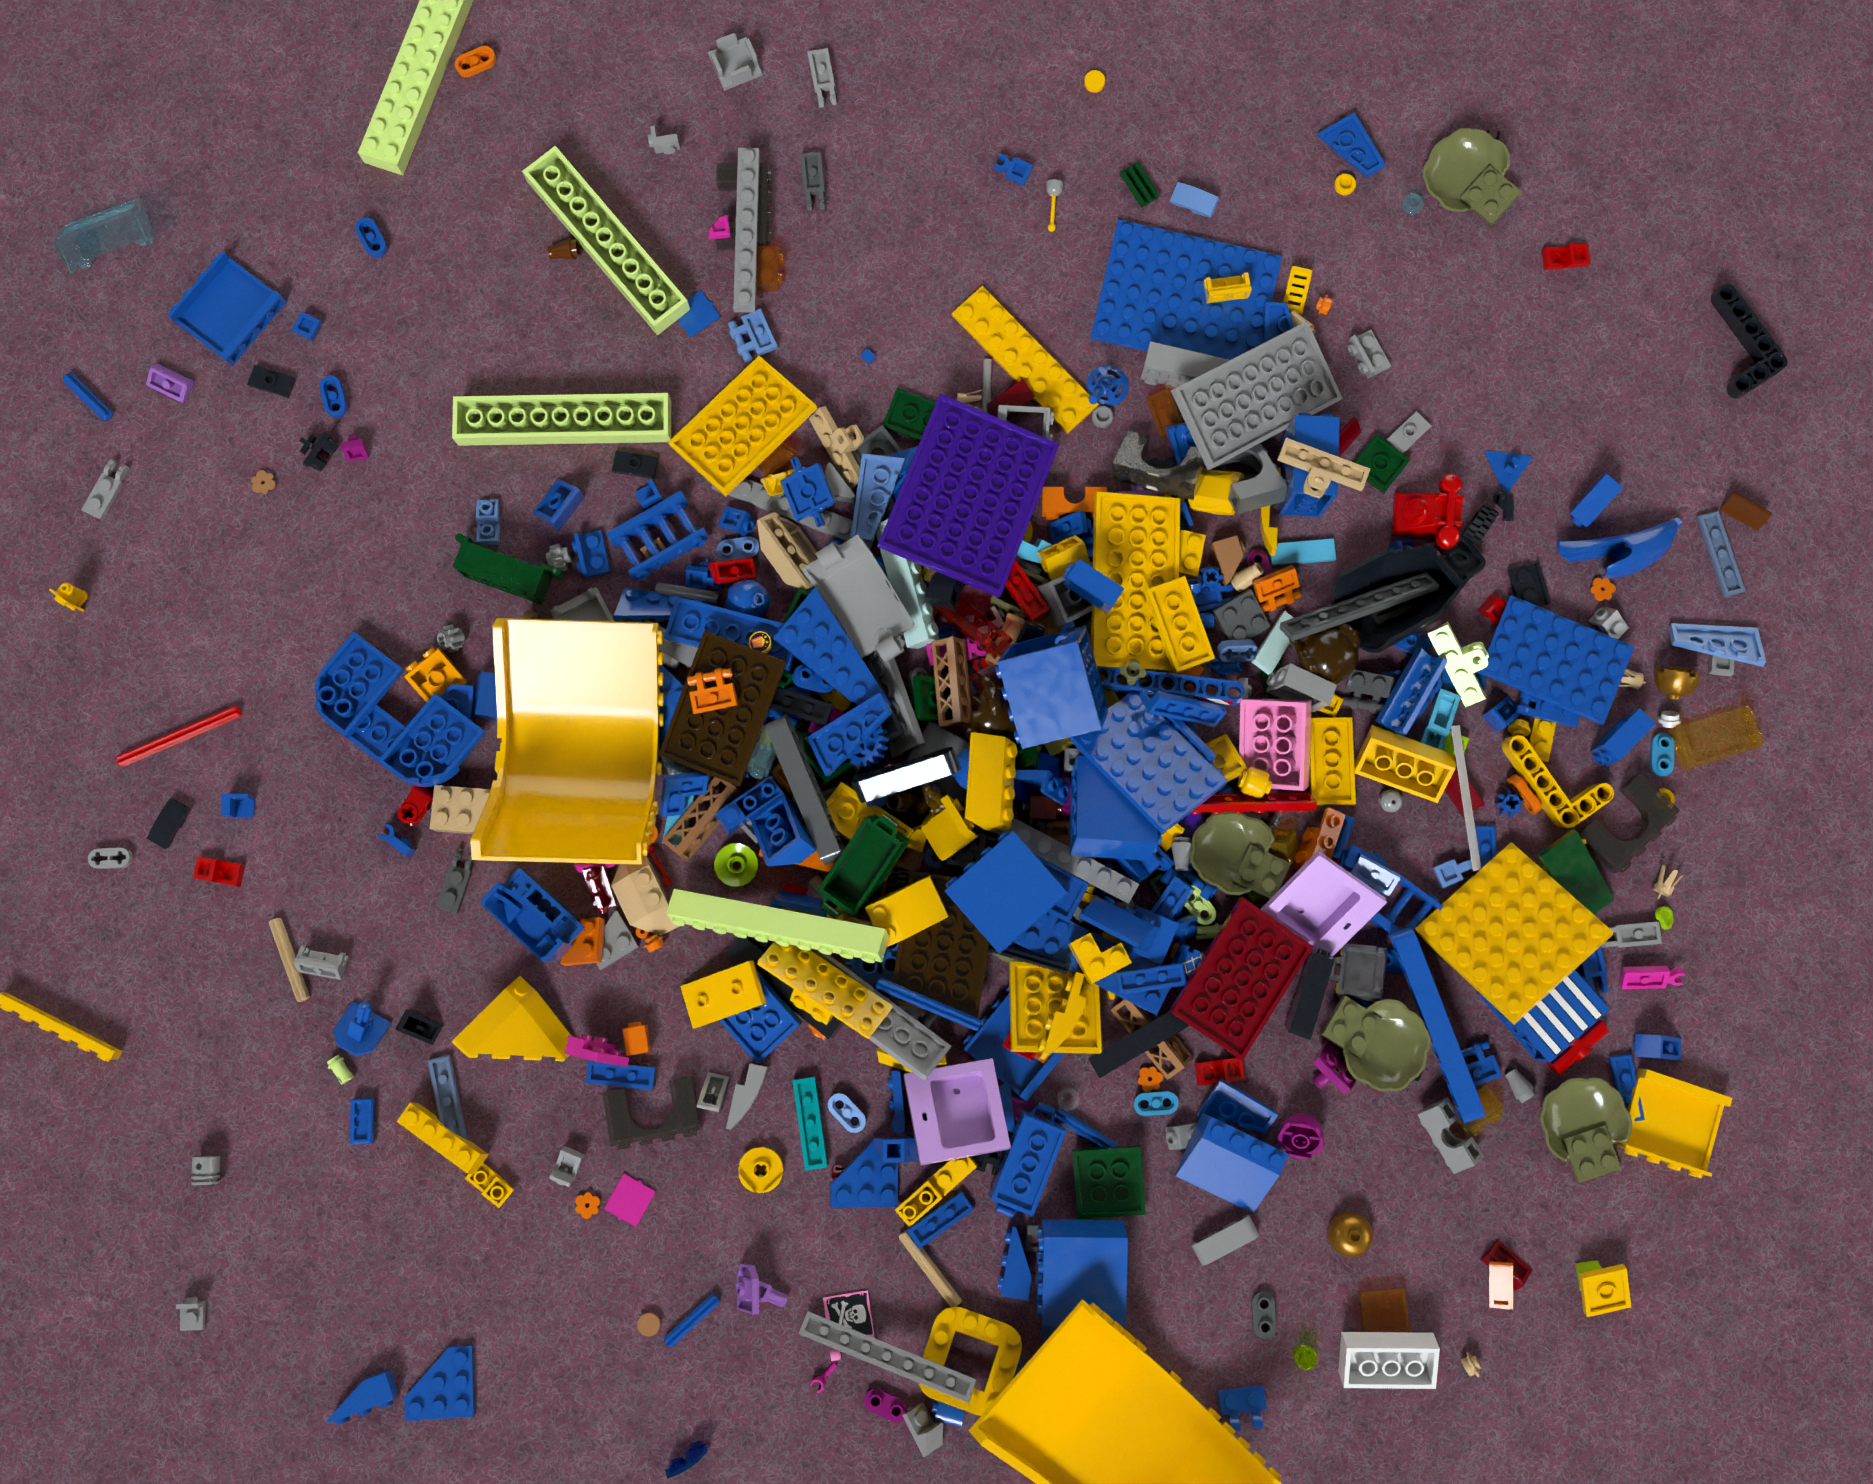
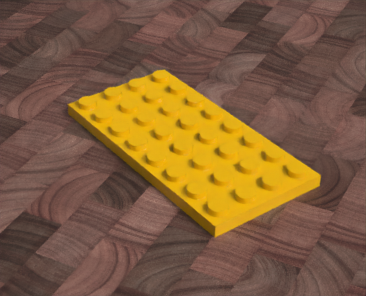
M1109 492L1094 493L1093 568L1124 588L1108 614L1092 605L1091 647L1097 667L1126 666L1131 659H1137L1142 669L1173 672L1144 590L1179 578L1180 498Z

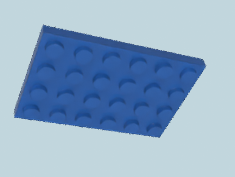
M1510 595L1487 648L1489 654L1487 659L1488 665L1477 673L1603 725L1635 646Z
M1132 691L1107 709L1108 713L1101 730L1073 736L1070 741L1163 835L1223 788L1228 780L1163 716L1148 713L1138 695L1139 692Z

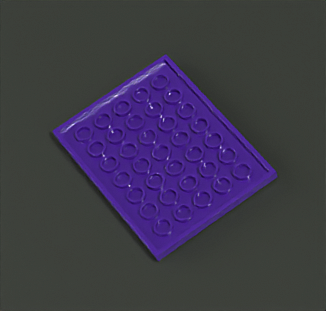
M940 393L877 547L1000 598L1059 443Z

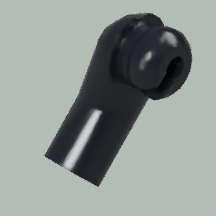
M1497 491L1493 495V500L1503 510V521H1513V499L1506 493Z

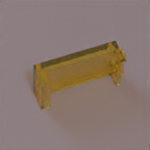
M1747 705L1669 729L1668 733L1674 740V750L1681 770L1685 771L1763 747V735L1757 728L1755 723L1756 716L1753 710L1750 709V706Z

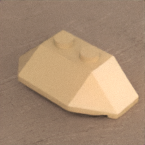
M776 512L759 518L757 525L761 550L785 584L804 590L813 587L814 585L804 575L802 569L818 559L817 551L801 528L791 521L779 517V514Z
M648 856L643 857L642 865L620 864L611 887L630 926L654 934L657 933L660 936L680 927L673 924L666 914L669 900Z

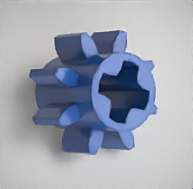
M1208 565L1206 571L1203 569L1199 570V574L1202 577H1197L1196 580L1201 581V590L1208 588V592L1211 593L1213 587L1217 589L1221 587L1218 581L1223 580L1224 576H1219V567L1212 569L1211 565ZM1211 575L1213 580L1210 582L1206 581L1207 577Z
M1510 790L1505 791V796L1502 794L1496 796L1500 801L1494 807H1499L1501 810L1499 815L1507 813L1508 818H1512L1514 812L1517 814L1522 812L1519 807L1524 801H1520L1518 797L1520 793L1513 795ZM1506 801L1513 802V806L1506 805Z

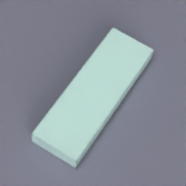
M1286 611L1281 613L1251 661L1268 675L1273 672L1290 644L1289 638L1279 629L1281 622L1294 618Z

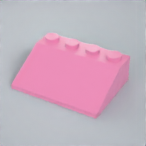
M1242 699L1240 702L1239 755L1247 768L1254 767L1268 772L1269 781H1272L1271 789L1304 791L1309 787L1312 700Z

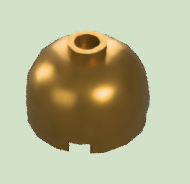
M1658 664L1655 667L1654 682L1660 692L1667 694L1666 698L1680 700V696H1688L1698 688L1701 671L1693 674V669L1680 666L1661 669V664Z
M1351 1211L1341 1212L1332 1218L1327 1229L1328 1243L1335 1252L1344 1257L1353 1258L1365 1254L1373 1242L1372 1227L1368 1220L1359 1213Z

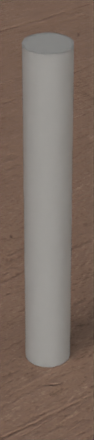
M992 359L983 360L982 411L990 414V409L987 403L991 401Z

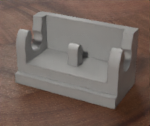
M301 945L294 959L298 972L338 980L342 979L349 959L346 953L341 952L339 955L313 951L306 948V945Z

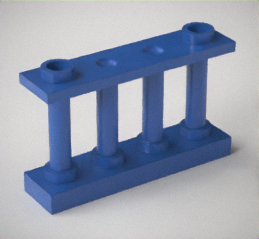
M682 491L675 493L606 533L614 548L621 546L631 562L633 568L628 570L634 582L647 578L651 572L691 549L701 547L709 540L704 528L697 531L687 515L685 508L689 504ZM673 514L679 516L689 533V536L679 542L666 521ZM654 525H659L671 545L659 552L647 532ZM637 535L642 538L652 555L651 558L642 563L629 544V540Z
M1377 853L1372 854L1375 856V862L1396 872L1384 863L1385 859ZM1400 875L1401 878L1398 884L1406 889L1388 915L1383 917L1377 912L1369 921L1388 936L1401 930L1395 925V919L1411 897L1415 895L1424 902L1406 927L1411 926L1415 932V928L1422 922L1431 908L1434 910L1442 909L1443 906L1438 903L1440 900L1431 893L1426 894Z

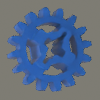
M882 725L848 757L851 759V764L861 768H872L873 763L879 764V757H885L882 752L883 750H888L885 743L889 741V738L884 737L887 731L882 729Z

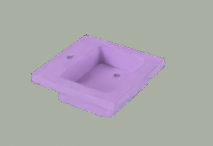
M1317 851L1260 910L1314 946L1312 950L1317 951L1318 948L1330 952L1332 957L1387 903V900L1320 851Z
M993 1058L935 1068L925 1081L913 1072L904 1074L920 1166L1011 1148ZM922 1114H926L927 1121L923 1120Z

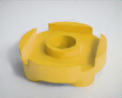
M766 1147L753 1148L746 1152L741 1158L738 1168L739 1179L743 1186L749 1191L757 1193L773 1190L780 1183L784 1172L780 1156L774 1150ZM757 1164L767 1167L765 1169V1176L762 1174L756 1175L757 1168L755 1166Z

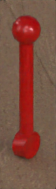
M652 845L648 846V853L653 858L664 878V885L670 886L672 879L666 875L654 853V847Z

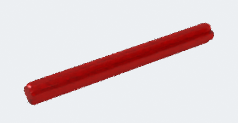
M236 705L119 754L116 756V761L121 767L129 765L239 718L242 715L241 710Z

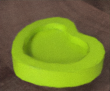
M1665 906L1658 907L1655 911L1656 920L1660 921L1662 929H1670L1673 924L1672 910Z

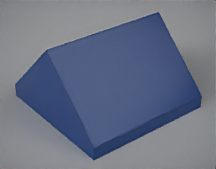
M557 479L532 513L560 531L585 497L577 487Z

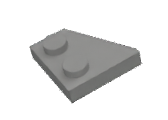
M618 911L612 914L604 927L601 963H596L600 970H603L639 947Z

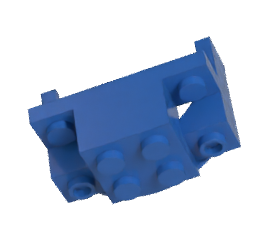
M520 867L504 884L497 882L481 899L485 909L542 962H559L572 948V942L586 928L573 916L574 913Z

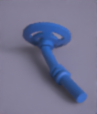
M1101 366L1092 371L1086 383L1087 393L1090 395L1089 402L1107 407L1122 402L1129 389L1125 374L1113 366ZM1108 371L1117 373L1121 378L1116 379L1113 375L1108 374ZM1100 373L1101 375L1097 377L1095 385H1092L1094 377ZM1114 385H1117L1116 390L1112 392ZM1120 386H1123L1122 393L1116 398L1115 395L1119 392ZM1108 395V400L1100 399V397Z

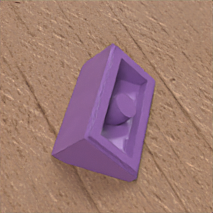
M160 364L150 366L146 386L183 403L195 381Z

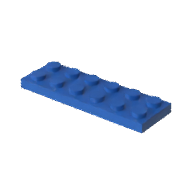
M676 597L664 634L665 640L698 648L704 631H708L750 647L749 639L752 634L763 631L772 639V648L766 654L787 661L786 671H790L794 655L773 639L784 626V623Z

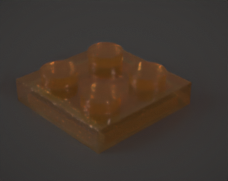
M1405 1288L1358 1291L1362 1332H1410Z

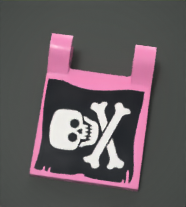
M868 1290L823 1298L826 1319L875 1338ZM830 1347L831 1361L841 1360L840 1351Z

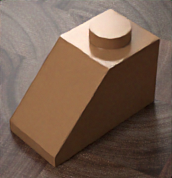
M1237 536L1213 542L1210 546L1217 568H1220L1218 571L1219 576H1224L1223 580H1221L1222 586L1229 584L1244 556L1243 553H1245L1244 544L1238 540Z

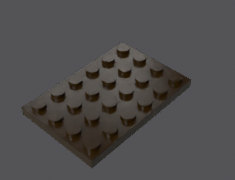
M704 631L687 677L695 676V673L699 672L704 674L714 672L717 668H731L733 676L725 678V685L734 683L738 705L693 714L689 692L697 691L698 689L697 684L689 686L686 679L659 755L741 787L788 662ZM716 680L706 682V689L716 687Z
M910 871L908 885L931 876L949 917L899 942L893 983L978 1018L990 943L946 894V884L953 877ZM890 995V1001L896 1005L923 1009Z

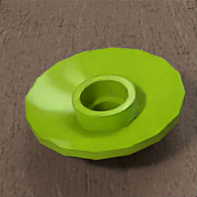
M731 843L717 853L714 861V870L717 877L724 884L731 887H741L748 884L755 877L758 870V859L755 852L748 846L741 843ZM738 861L741 863V867L735 870L733 864Z

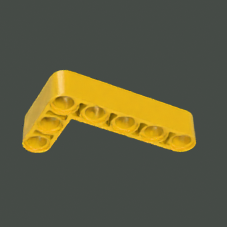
M1510 736L1502 742L1504 754L1518 774L1524 776L1528 781V787L1532 793H1536L1541 798L1543 810L1556 827L1572 828L1611 801L1614 796V790L1610 784L1598 783L1590 785L1568 800L1524 736ZM1514 740L1518 743L1517 751L1512 748ZM1526 758L1531 762L1529 769L1524 765ZM1539 776L1543 779L1542 787H1539L1537 784ZM1599 788H1601L1603 791V796L1601 799L1597 795V791ZM1551 795H1554L1556 799L1554 805L1550 803ZM1582 800L1586 804L1584 811H1582L1580 808V802ZM1564 813L1568 815V821L1566 824L1562 820V816Z

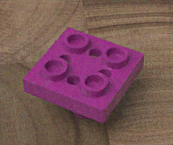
M1328 1039L1321 1046L1312 1062L1321 1071L1317 1076H1314L1313 1081L1320 1089H1323L1331 1081L1346 1095L1352 1090L1356 1079L1349 1072L1344 1054L1339 1046L1333 1044Z

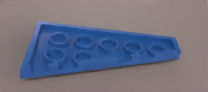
M814 587L773 639L856 706L880 692L884 695L890 707L891 703Z

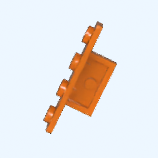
M1325 808L1319 828H1306L1302 835L1299 852L1295 856L1294 869L1299 870L1317 851H1320L1330 859L1332 858L1345 814L1332 808Z

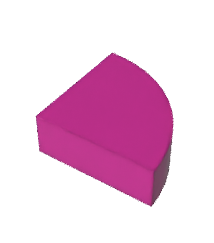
M728 215L719 217L709 230L710 240L731 238Z

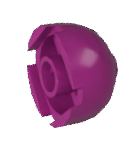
M1305 1113L1290 1115L1283 1121L1280 1127L1278 1144L1280 1148L1282 1146L1290 1157L1310 1159L1312 1155L1316 1153L1318 1155L1323 1148V1128L1318 1120L1311 1115Z

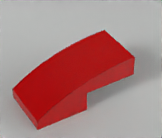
M1568 244L1565 247H1545L1541 250L1544 270L1583 267L1591 264L1588 244Z
M198 856L192 878L240 887L246 865Z
M1238 1058L1194 1063L1198 1086L1215 1084L1219 1078L1227 1082L1245 1080L1243 1061Z

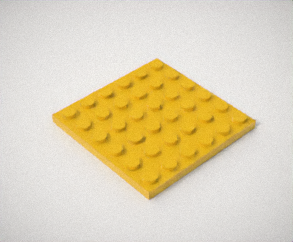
M1512 842L1442 904L1441 910L1436 909L1415 928V932L1513 1025L1613 935V931Z

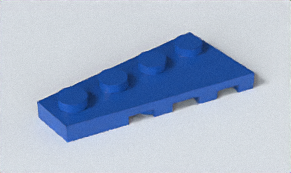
M879 692L807 737L825 776L829 777L892 714L882 693Z

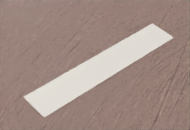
M1460 725L1451 726L1472 869L1476 871L1481 869Z

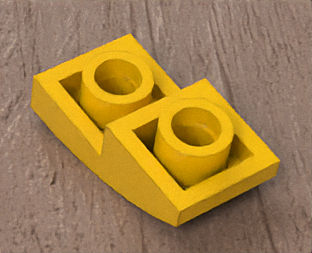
M484 1162L476 1173L468 1174L465 1178L498 1208L514 1190Z

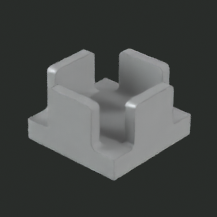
M732 33L717 39V49L708 52L724 91L762 76L756 53L749 38L745 37L737 40L736 34Z

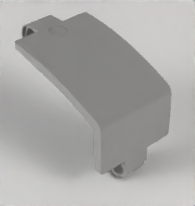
M856 535L840 546L836 542H832L816 552L818 559L804 567L802 571L815 586L860 657L864 658L877 650L886 663L904 652L897 637L913 628L915 624L876 558L861 537Z

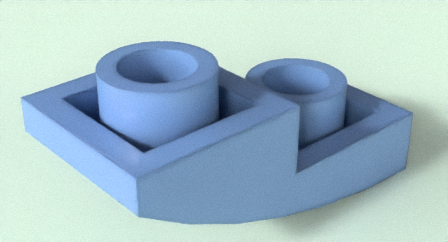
M1177 182L1170 199L1173 205L1190 209L1195 214L1209 218L1212 217L1219 201V197L1180 182Z
M477 500V544L479 546L500 545L499 500Z

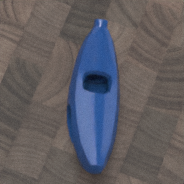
M1675 517L1670 521L1649 529L1620 536L1583 541L1558 540L1556 544L1557 551L1569 562L1585 561L1611 555L1617 562L1609 565L1605 575L1601 576V578H1622L1638 573L1661 559L1671 548L1677 535V529L1682 525V520Z

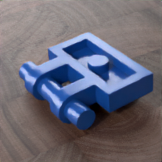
M1486 1040L1479 1043L1475 1041L1470 1043L1469 1047L1461 1049L1464 1058L1473 1054L1476 1057V1061L1466 1064L1475 1087L1502 1076L1494 1055L1485 1057L1483 1054L1484 1050L1489 1049V1044Z

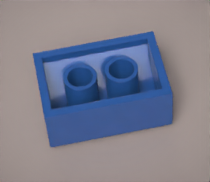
M785 794L781 795L750 819L767 866L799 864L816 851L798 805Z
M1096 896L1080 913L1078 918L1147 953L1160 931V928L1154 926L1156 921L1146 916H1143L1142 919L1136 917V911L1125 905L1123 909L1115 906L1117 901L1107 896L1104 899Z

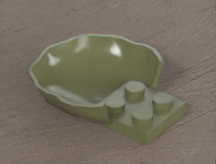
M1460 128L1450 136L1443 138L1435 144L1422 170L1427 191L1434 198L1438 199L1442 207L1453 212L1473 210L1491 226L1522 193L1521 190L1504 177L1510 166V154L1506 145L1480 129Z
M1213 813L1193 834L1192 851L1190 854L1191 864L1202 880L1218 887L1222 892L1229 895H1242L1249 892L1269 901L1279 891L1291 863L1268 852L1269 847L1274 842V836L1270 828L1263 821L1248 817L1243 813Z
M1342 995L1320 1033L1344 1049L1346 1066L1356 1080L1367 1083L1370 1087L1383 1092L1402 1091L1413 1079L1420 1075L1426 1065L1427 1052L1431 1043L1429 1032L1425 1028L1423 1020L1417 1014L1408 1010L1402 1002L1392 999L1377 1001L1366 1009L1349 997Z
M1601 1078L1569 1079L1556 1090L1551 1091L1545 1097L1540 1117L1542 1128L1545 1132L1546 1144L1548 1149L1557 1158L1565 1162L1569 1159L1577 1183L1620 1170L1621 1166L1613 1144L1616 1142L1626 1143L1632 1132V1118L1625 1108L1620 1093Z

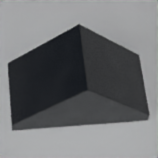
M406 1009L395 1030L433 1045L444 1025L414 1009Z

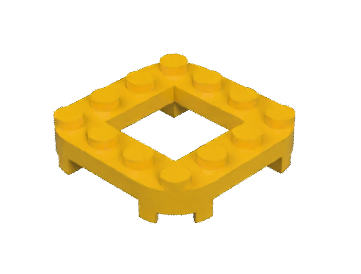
M961 1307L946 1308L934 1321L922 1358L944 1366L955 1331L998 1346L985 1390L983 1392L974 1389L968 1404L922 1384H919L923 1393L931 1399L981 1416L1013 1380L1022 1351L1021 1337L1012 1326Z

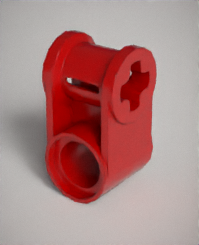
M414 786L399 808L398 818L409 826L417 825L431 808L430 805L433 802L434 792L427 787ZM408 811L414 814L412 818L406 815Z

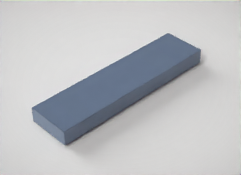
M1719 510L1697 516L1696 518L1723 598L1746 592Z
M451 1055L429 1059L427 1061L439 1121L452 1132L468 1140Z

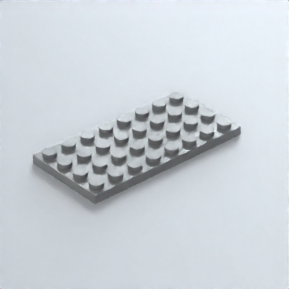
M1308 321L1171 390L1207 470L1224 463L1287 429L1295 415L1299 413H1310L1313 415L1343 399Z

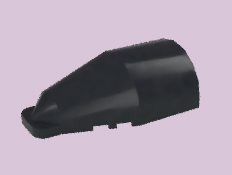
M1460 535L1457 544L1450 549H1442L1436 542L1425 543L1418 547L1405 546L1403 549L1393 550V548L1385 549L1337 574L1330 590L1331 605L1427 572L1439 584L1437 591L1346 622L1359 632L1361 638L1359 648L1368 653H1380L1437 621L1470 578L1479 574L1484 569L1486 561L1473 543Z

